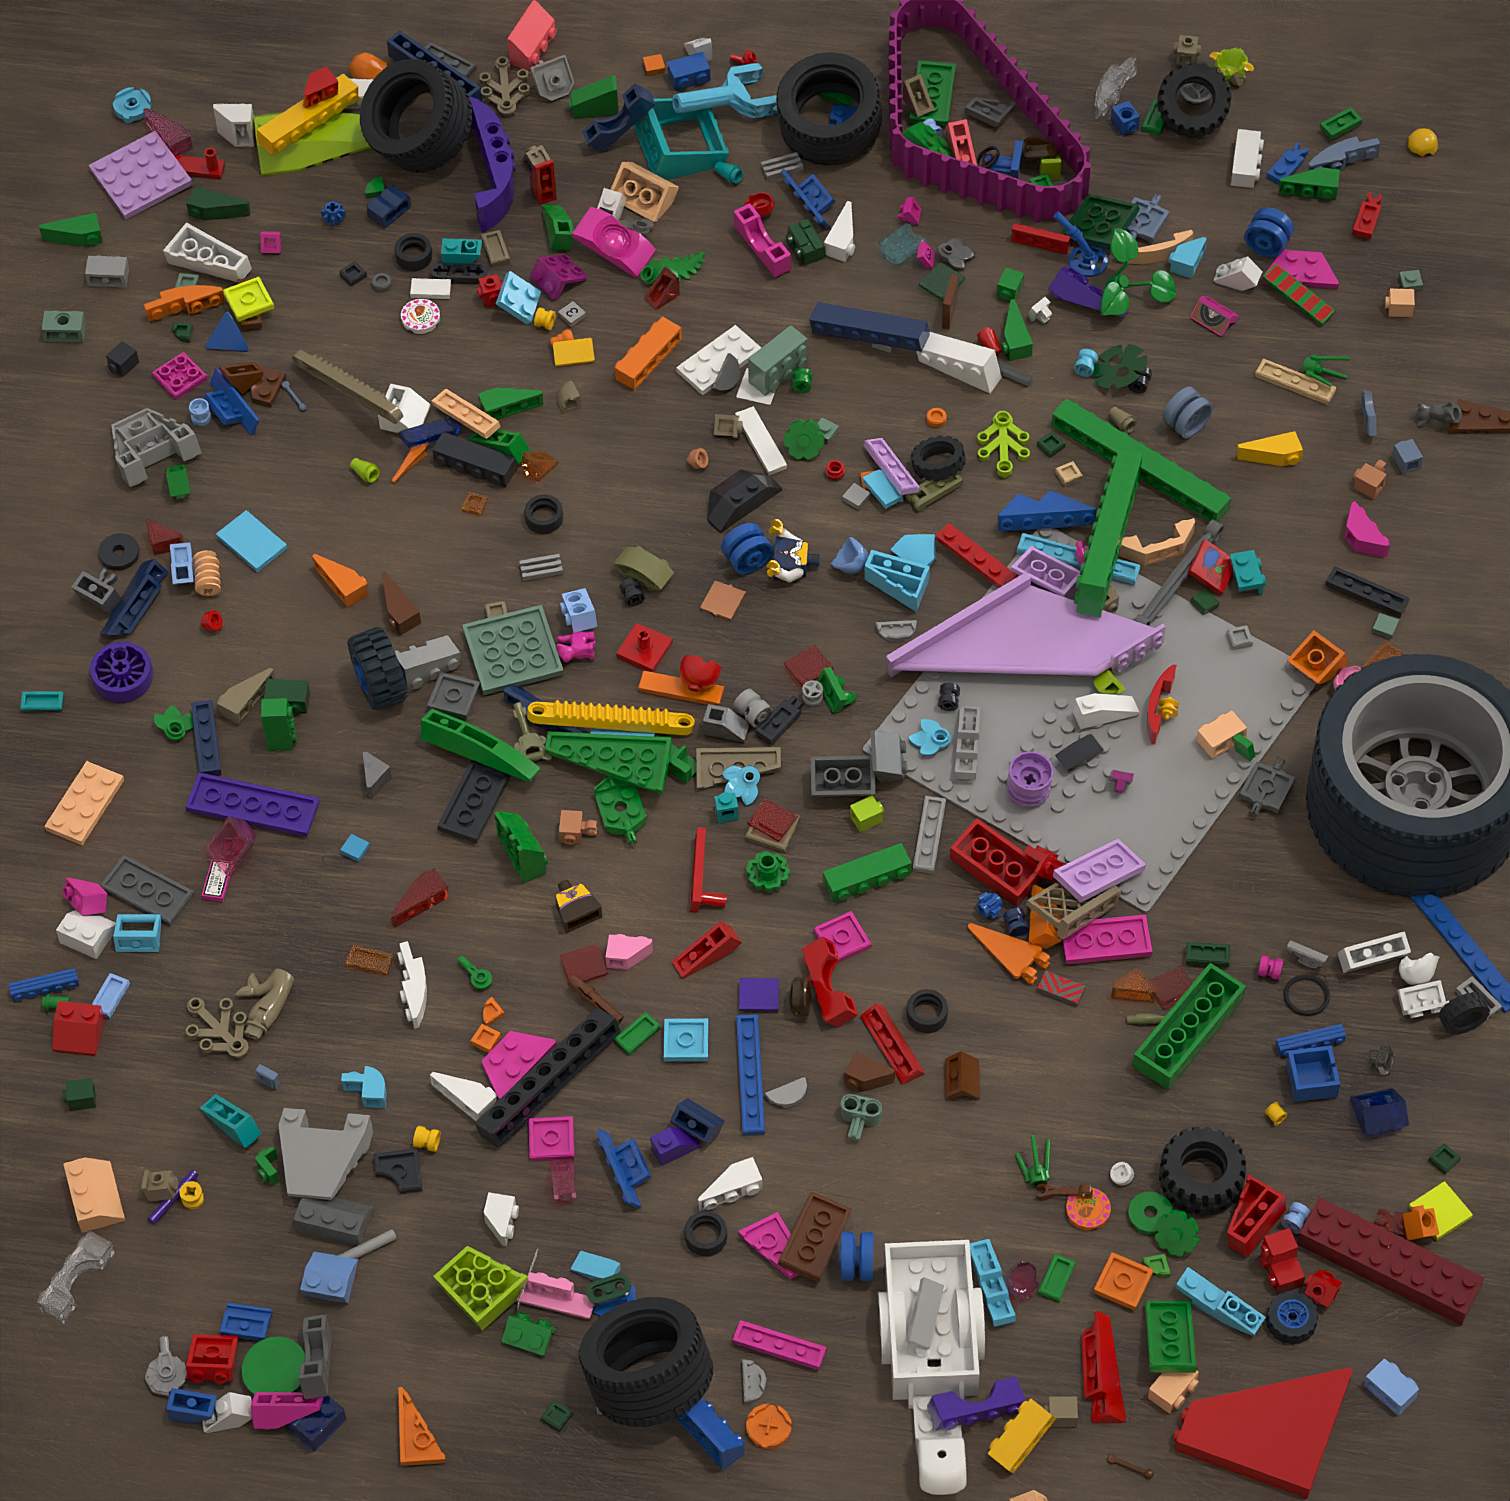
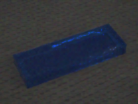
M446 417L399 431V438L408 448L438 440L443 432L451 435L461 433V427L452 417Z

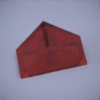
M664 266L644 298L655 309H660L680 296L679 278L667 266Z
M149 519L146 520L154 556L171 552L170 544L184 543L182 534Z

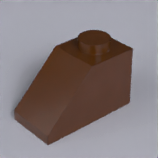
M855 1052L844 1071V1083L851 1089H858L863 1092L893 1084L895 1081V1069L858 1052Z

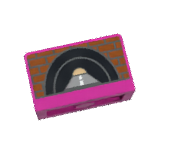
M1201 296L1190 317L1216 334L1223 336L1229 324L1237 322L1239 315L1210 297Z

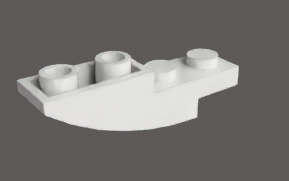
M407 941L399 943L401 952L397 953L400 965L404 964L406 969L402 971L405 981L402 982L403 990L399 992L402 1003H407L408 1009H405L408 1022L412 1021L414 1029L419 1028L423 1019L427 1000V985L422 957L413 959Z

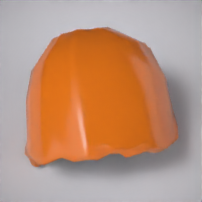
M363 52L354 56L349 65V72L354 79H374L387 67V62L382 61L373 54Z

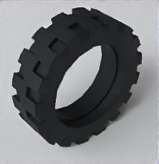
M939 435L936 438L929 437L928 440L919 442L920 444L916 445L914 451L911 452V461L915 474H918V477L921 479L925 478L927 481L931 479L934 481H940L943 478L944 480L949 479L950 476L957 475L958 471L961 472L963 465L965 466L966 464L963 444L957 438L953 439L951 436L943 437V435ZM936 453H950L953 455L949 460L942 463L931 464L924 462L926 458Z

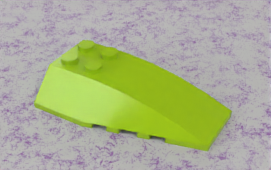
M281 113L254 116L256 140L257 129ZM352 113L335 114L325 123H321L311 132L306 133L296 142H292L274 155H271L257 143L262 176L299 172L313 164L315 166L323 164L322 161L331 158L333 160L341 158L340 155L346 153L351 155L372 148L365 141L361 132L360 114Z

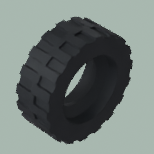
M1478 992L1465 993L1446 1003L1440 1010L1439 1018L1448 1034L1459 1035L1475 1029L1486 1021L1490 1015V1009L1482 994Z

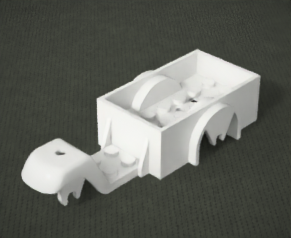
M969 1240L885 1243L884 1268L886 1292H878L881 1364H891L893 1400L908 1399V1408L913 1409L921 1489L936 1495L957 1493L964 1489L967 1483L965 1445L961 1425L948 1431L944 1429L936 1431L927 1405L933 1395L954 1391L963 1400L964 1397L978 1396V1360H984L985 1326L981 1288H973L970 1243ZM924 1277L944 1285L931 1345L927 1350L906 1342L920 1280ZM927 1360H941V1367H929ZM944 1451L946 1453V1457L939 1458L937 1455L938 1452Z

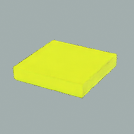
M260 277L223 290V294L238 322L274 309V304Z
M1445 1181L1409 1204V1209L1410 1207L1424 1205V1209L1434 1208L1439 1235L1433 1236L1436 1241L1473 1217L1470 1210Z

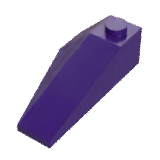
M1068 265L1060 269L1048 287L1052 291L1051 294L1059 300L1062 298L1101 311L1102 290L1099 287L1089 285V279ZM1128 311L1117 316L1124 317L1128 314Z

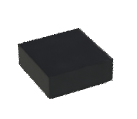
M355 261L339 271L340 276L351 286L367 277V272Z

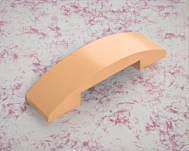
M1193 231L1173 234V241L1138 248L1137 258L1129 260V264H1151L1168 260L1171 252L1175 253L1178 245L1193 240Z

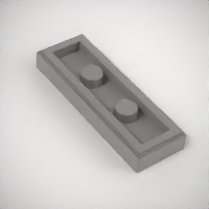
M925 1277L920 1280L906 1340L907 1343L924 1350L930 1348L944 1285Z

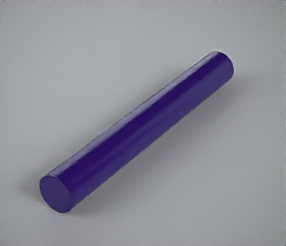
M191 1170L178 1184L174 1199L164 1200L148 1218L149 1222L155 1224L180 1197L181 1186L186 1182L194 1181L198 1177L194 1170Z

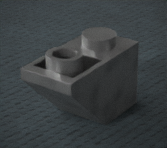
M708 704L703 719L704 735L744 743L749 723L729 708Z

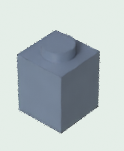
M1413 439L1400 441L1394 445L1392 458L1402 475L1421 469L1423 456Z

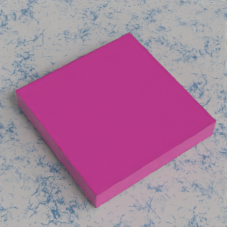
M852 911L813 928L817 939L823 936L834 942L840 959L839 962L868 950L872 946Z
M573 1116L529 1119L530 1161L574 1159Z

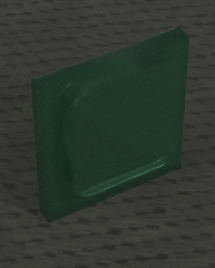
M940 262L919 283V287L944 301L950 275H958V286L965 280V277Z

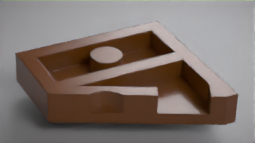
M259 366L264 373L251 386L253 403L271 408L282 387V382L286 380V373Z

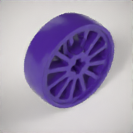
M115 642L106 645L95 654L90 665V677L94 689L102 698L115 703H126L140 698L147 692L153 680V667L149 655L142 647L131 642ZM118 657H125L122 660H117Z

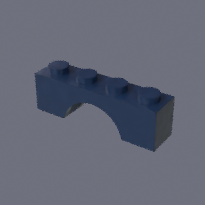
M636 83L633 84L622 95L624 106L618 114L604 120L595 119L582 131L587 145L602 153L606 151L656 105L651 92Z

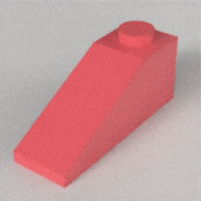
M967 119L948 123L945 131L953 158L977 165Z

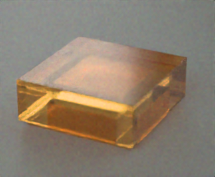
M468 492L462 506V511L482 516L488 502V496Z

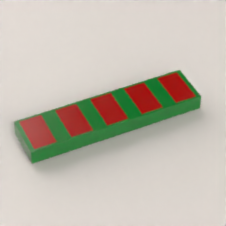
M1277 263L1263 276L1265 282L1319 325L1323 326L1335 314V310Z

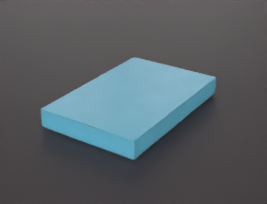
M247 510L216 533L217 538L257 573L288 549L286 543Z

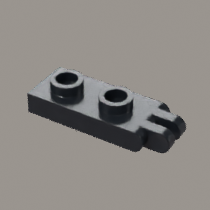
M794 696L788 701L784 699L755 729V734L772 745L800 716L802 712L800 709L804 703L800 700L797 702V698Z

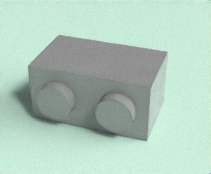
M88 256L85 270L87 286L126 288L130 270L127 257Z

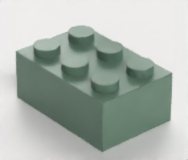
M790 325L748 358L749 383L764 396L774 392L785 380L788 381L793 376L794 370L804 368L807 365L808 338Z

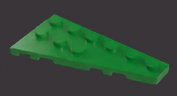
M548 731L545 752L551 756L663 795L672 748V738Z

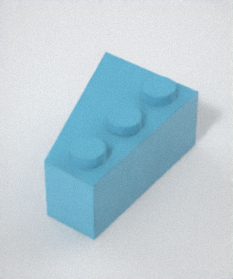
M871 550L865 564V580L917 612L929 583L930 566Z

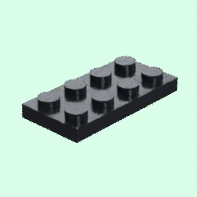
M471 760L437 825L438 830L477 843L511 775Z

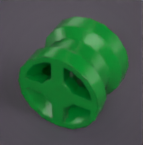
M805 368L794 370L793 390L799 393L810 391L812 372Z

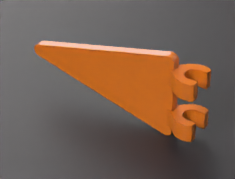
M973 923L968 924V930L1015 979H1019L1022 976L1027 983L1033 985L1037 980L1035 976L1037 971L1030 967V965L1035 962L1043 970L1049 967L1050 962L1048 960L1050 956L1042 952V947Z

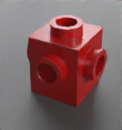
M498 274L479 278V287H476L479 299L482 298L485 308L496 305L503 281L499 280Z
M1318 1270L1314 1275L1310 1274L1304 1284L1307 1287L1304 1294L1311 1298L1313 1303L1329 1307L1335 1301L1343 1282L1334 1278V1275L1326 1270Z

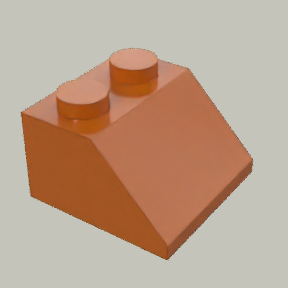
M1315 630L1287 659L1289 664L1318 685L1332 680L1340 668H1345L1348 664L1346 653Z

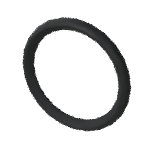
M1304 974L1295 976L1286 984L1284 999L1294 1012L1301 1015H1315L1327 1007L1330 1001V992L1323 980L1313 975ZM1297 980H1314L1323 987L1326 995L1325 1001L1318 1009L1312 1011L1300 1010L1289 999L1288 992L1290 986Z

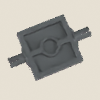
M1277 757L1274 766L1264 765L1256 761L1239 795L1240 799L1253 804L1249 812L1250 816L1254 814V817H1257L1261 808L1279 813L1295 782L1294 776L1281 770L1286 762L1284 758L1281 760V757Z

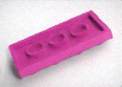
M1146 915L1095 919L1070 936L1062 939L1066 964L1152 956Z

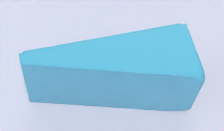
M580 1251L570 1271L596 1281L619 1274L621 1266L620 1263L614 1260Z

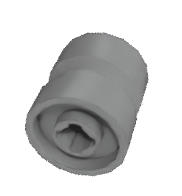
M752 689L743 691L733 704V708L742 717H745V720L754 728H757L772 712V707L764 700H761V697Z

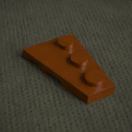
M1457 400V405L1461 408L1462 418L1459 423L1450 424L1448 434H1455L1456 432L1474 434V431H1485L1487 434L1510 433V411L1466 400Z

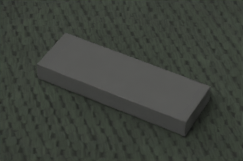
M432 42L425 47L467 78L477 69L476 65Z

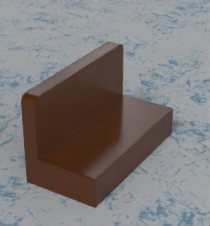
M962 1051L945 1058L946 1098L954 1100L967 1095L975 1100L979 1099V1060Z

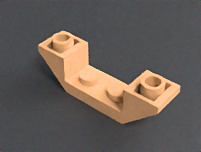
M1193 518L1176 523L1174 525V539L1170 538L1164 542L1149 544L1143 548L1137 535L1124 537L1118 556L1145 566L1182 555L1194 534L1195 520Z

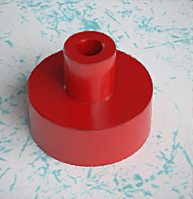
M211 610L203 614L201 620L202 627L209 632L221 629L223 621L218 611Z

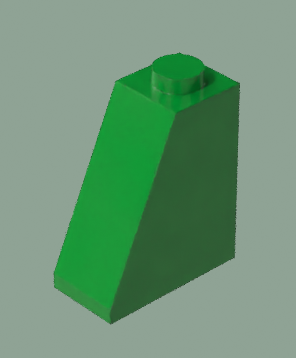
M616 75L571 91L572 99L568 100L569 111H573V119L614 116L619 113Z

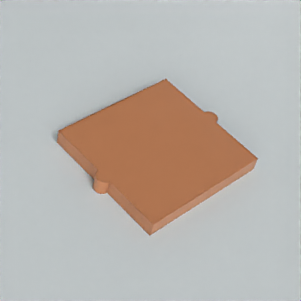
M714 581L700 610L713 614L714 617L718 616L731 621L746 592L732 587L731 584L726 585Z

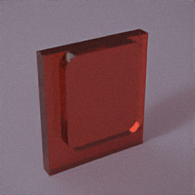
M815 645L784 662L786 668L802 687L808 681L817 680L823 668L831 667L834 670L831 663Z
M765 798L747 821V824L779 842L797 820L798 816Z
M598 944L560 955L568 981L575 974L584 982L608 975Z
M1181 966L1147 981V985L1163 1010L1174 1006L1192 985Z

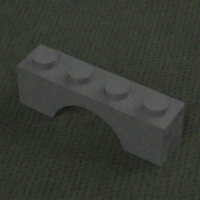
M327 1315L305 1317L303 1322L305 1362L300 1363L299 1381L305 1399L328 1396L332 1333Z

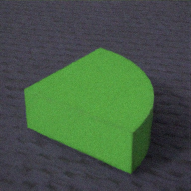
M1165 1254L1143 1258L1144 1266L1154 1270L1153 1275L1163 1278L1170 1277Z

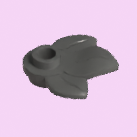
M627 215L624 220H617L627 229L639 232L643 237L648 235L650 229L654 226L653 222L648 218L634 220Z
M951 238L947 243L940 244L937 249L938 257L941 260L949 262L951 266L958 269H964V261L975 257V252L972 248L965 245V240L962 238Z

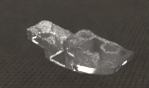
M1131 55L1121 66L1113 63L1106 71L1096 91L1094 104L1095 120L1105 115L1109 108L1119 101L1121 97L1120 89L1137 72V58Z

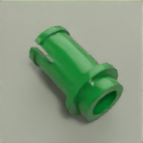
M47 994V996L42 998V1009H47V1011L56 1009L58 1001L70 1002V996H50V994Z

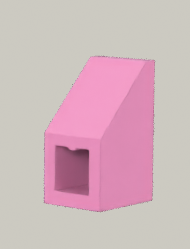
M623 934L609 935L606 951V968L630 969L652 954V939L644 936L628 937Z

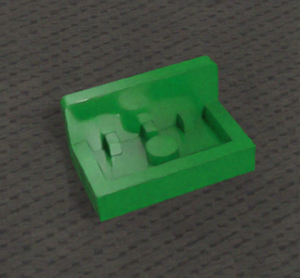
M523 1312L509 1315L501 1342L545 1356L552 1333L556 1331V1327L551 1326V1322L544 1319H538V1321L529 1319L530 1315Z

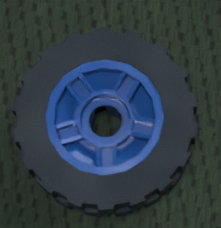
M1297 1291L1280 1293L1276 1298L1274 1297L1269 1305L1266 1318L1267 1327H1269L1270 1333L1283 1343H1303L1305 1340L1310 1339L1311 1335L1315 1332L1318 1322L1316 1304L1314 1305L1311 1298ZM1288 1316L1292 1318L1296 1317V1320H1290Z

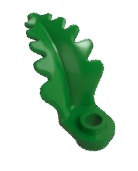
M697 252L696 255L692 253L690 257L685 255L682 260L680 257H675L673 260L668 257H664L661 260L654 259L649 265L643 267L641 278L644 283L649 285L655 283L662 275H666L676 282L681 281V276L685 279H690L689 272L694 275L697 274L695 268H701L700 262H704L705 252Z

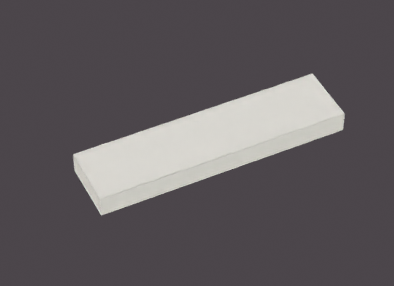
M754 406L735 413V415L740 416L739 421H743L742 430L768 475L770 476L787 469L784 458Z

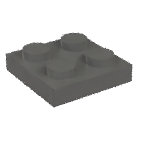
M440 672L427 704V710L434 709L449 716L467 720L480 689V682Z

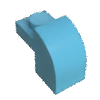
M365 1066L364 1074L358 1072L342 1073L343 1091L362 1092L364 1108H386L387 1091L385 1081L378 1070Z

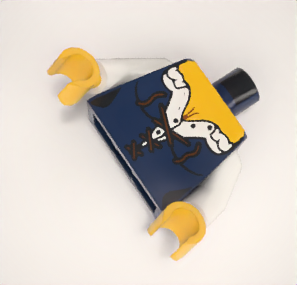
M775 519L771 522L772 526L769 528V533L772 535L778 533V536L775 539L774 560H771L766 565L769 568L767 571L769 577L773 576V580L782 579L790 583L807 576V565L819 566L820 554L808 553V543L799 539L783 528L780 520Z

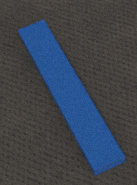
M758 1014L736 1015L743 1136L765 1135Z

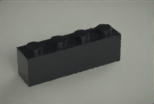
M445 432L441 434L432 449L434 462L437 464L448 466L458 472L470 474L477 479H484L494 485L507 487L517 470L515 457Z

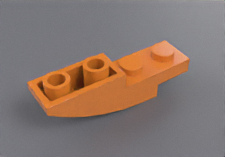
M194 285L159 292L160 299L143 305L148 322L185 309L188 315L197 313L201 310L218 306L224 303L225 300L221 287Z

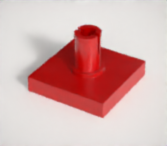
M636 623L616 655L618 659L654 673L673 644V639Z

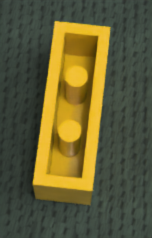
M1032 1399L1021 1404L1017 1417L1007 1422L1003 1429L1005 1432L1000 1438L994 1439L989 1446L991 1450L988 1454L1013 1474L1056 1420L1053 1415Z

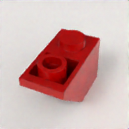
M327 66L310 73L304 90L303 106L305 109L338 95L339 81Z

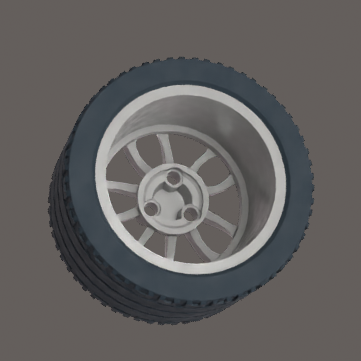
M1404 654L1403 656L1384 658L1379 662H1373L1369 666L1362 667L1360 671L1354 672L1351 677H1347L1344 683L1336 688V691H1333L1330 699L1325 704V708L1322 710L1318 722L1306 789V809L1308 810L1310 826L1314 829L1315 838L1319 839V845L1324 847L1325 853L1331 857L1334 863L1339 865L1340 869L1345 870L1348 875L1358 879L1357 881L1389 894H1398L1403 897L1432 894L1439 897V895H1451L1453 892L1458 893L1463 889L1471 888L1472 885L1479 884L1482 879L1489 878L1491 873L1494 874L1497 868L1504 864L1505 859H1508L1510 856L1509 688H1506L1502 685L1501 681L1496 680L1494 676L1487 674L1481 668L1474 667V665L1467 664L1462 660L1441 655ZM1421 740L1431 742L1432 752L1430 757L1410 756L1408 741ZM1399 741V761L1392 766L1367 756L1369 751L1383 743ZM1440 745L1459 754L1472 766L1447 772L1436 761ZM1359 768L1368 771L1384 782L1370 784ZM1480 780L1483 790L1479 794L1467 795L1453 790L1452 786L1463 782Z

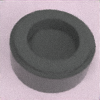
M386 273L376 274L372 278L373 289L380 293L387 292L392 287L391 277Z

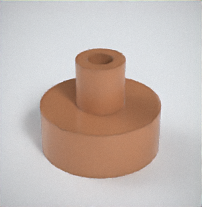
M703 448L694 449L690 452L687 462L695 469L705 468L708 465V455Z

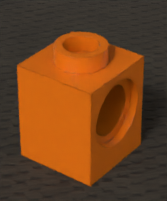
M1424 1205L1410 1207L1411 1212L1402 1214L1407 1240L1439 1235L1434 1208L1424 1209Z

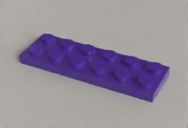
M198 772L185 808L186 812L308 837L320 800L318 797Z

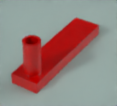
M207 148L204 151L205 158L174 155L188 176L222 179L225 161L217 160L214 148Z
M697 827L694 840L690 912H698L700 904L725 907L727 899L726 894L702 892L706 828Z

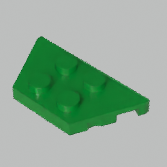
M922 121L907 128L902 133L910 142L917 146L953 157L947 141L937 136L932 127L926 126Z

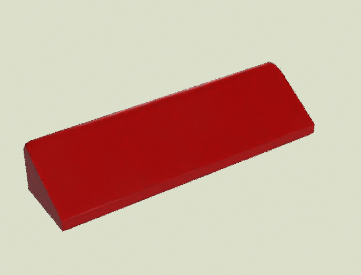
M875 1003L860 1015L889 1064L895 1069V1073L903 1085L925 1074L883 1005Z

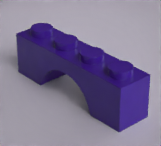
M1011 1377L995 1381L990 1390V1398L984 1402H967L961 1399L954 1391L933 1395L927 1408L936 1431L941 1429L948 1431L962 1424L970 1426L984 1419L991 1421L1005 1414H1008V1416L1016 1415L1019 1413V1407L1026 1400L1017 1377Z

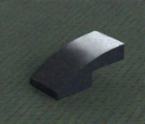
M1089 734L1073 742L1055 756L1067 772L1070 773L1085 760L1087 763L1104 749L1094 736Z

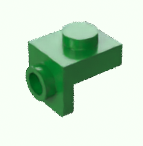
M273 1146L263 1149L255 1157L258 1175L264 1182L267 1180L271 1186L279 1182L277 1171L271 1165L278 1158L276 1149Z

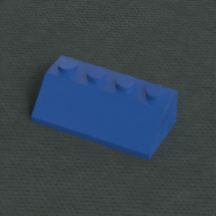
M701 1399L689 1411L675 1419L724 1471L744 1455L745 1442L738 1433L734 1434L729 1429L730 1426L723 1417L719 1418L714 1413L715 1409L709 1401L706 1400L704 1402Z

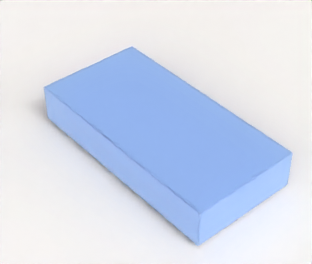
M110 973L92 1005H101L104 1017L110 1019L130 985L129 980Z

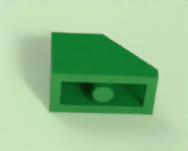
M186 464L166 467L170 496H175V499L187 497V494L191 492Z

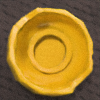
M1417 129L1408 138V148L1421 157L1427 153L1434 155L1438 149L1437 137L1430 129Z

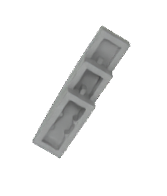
M960 705L954 776L956 779H976L981 707Z

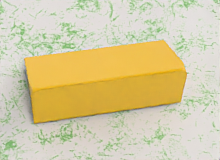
M592 338L553 343L556 367L595 362Z

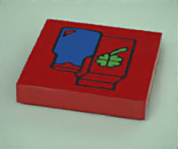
M1205 539L1201 542L1187 573L1218 595L1224 593L1233 573L1230 556Z

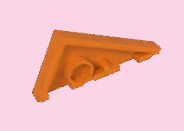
M398 1387L401 1466L446 1463L444 1453H442L434 1436L428 1430V1426L412 1403L409 1394L403 1387Z

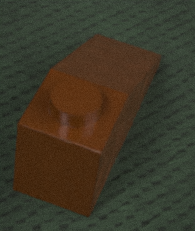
M384 571L382 578L389 617L387 622L392 630L396 629L400 635H403L421 624L420 612L386 571Z

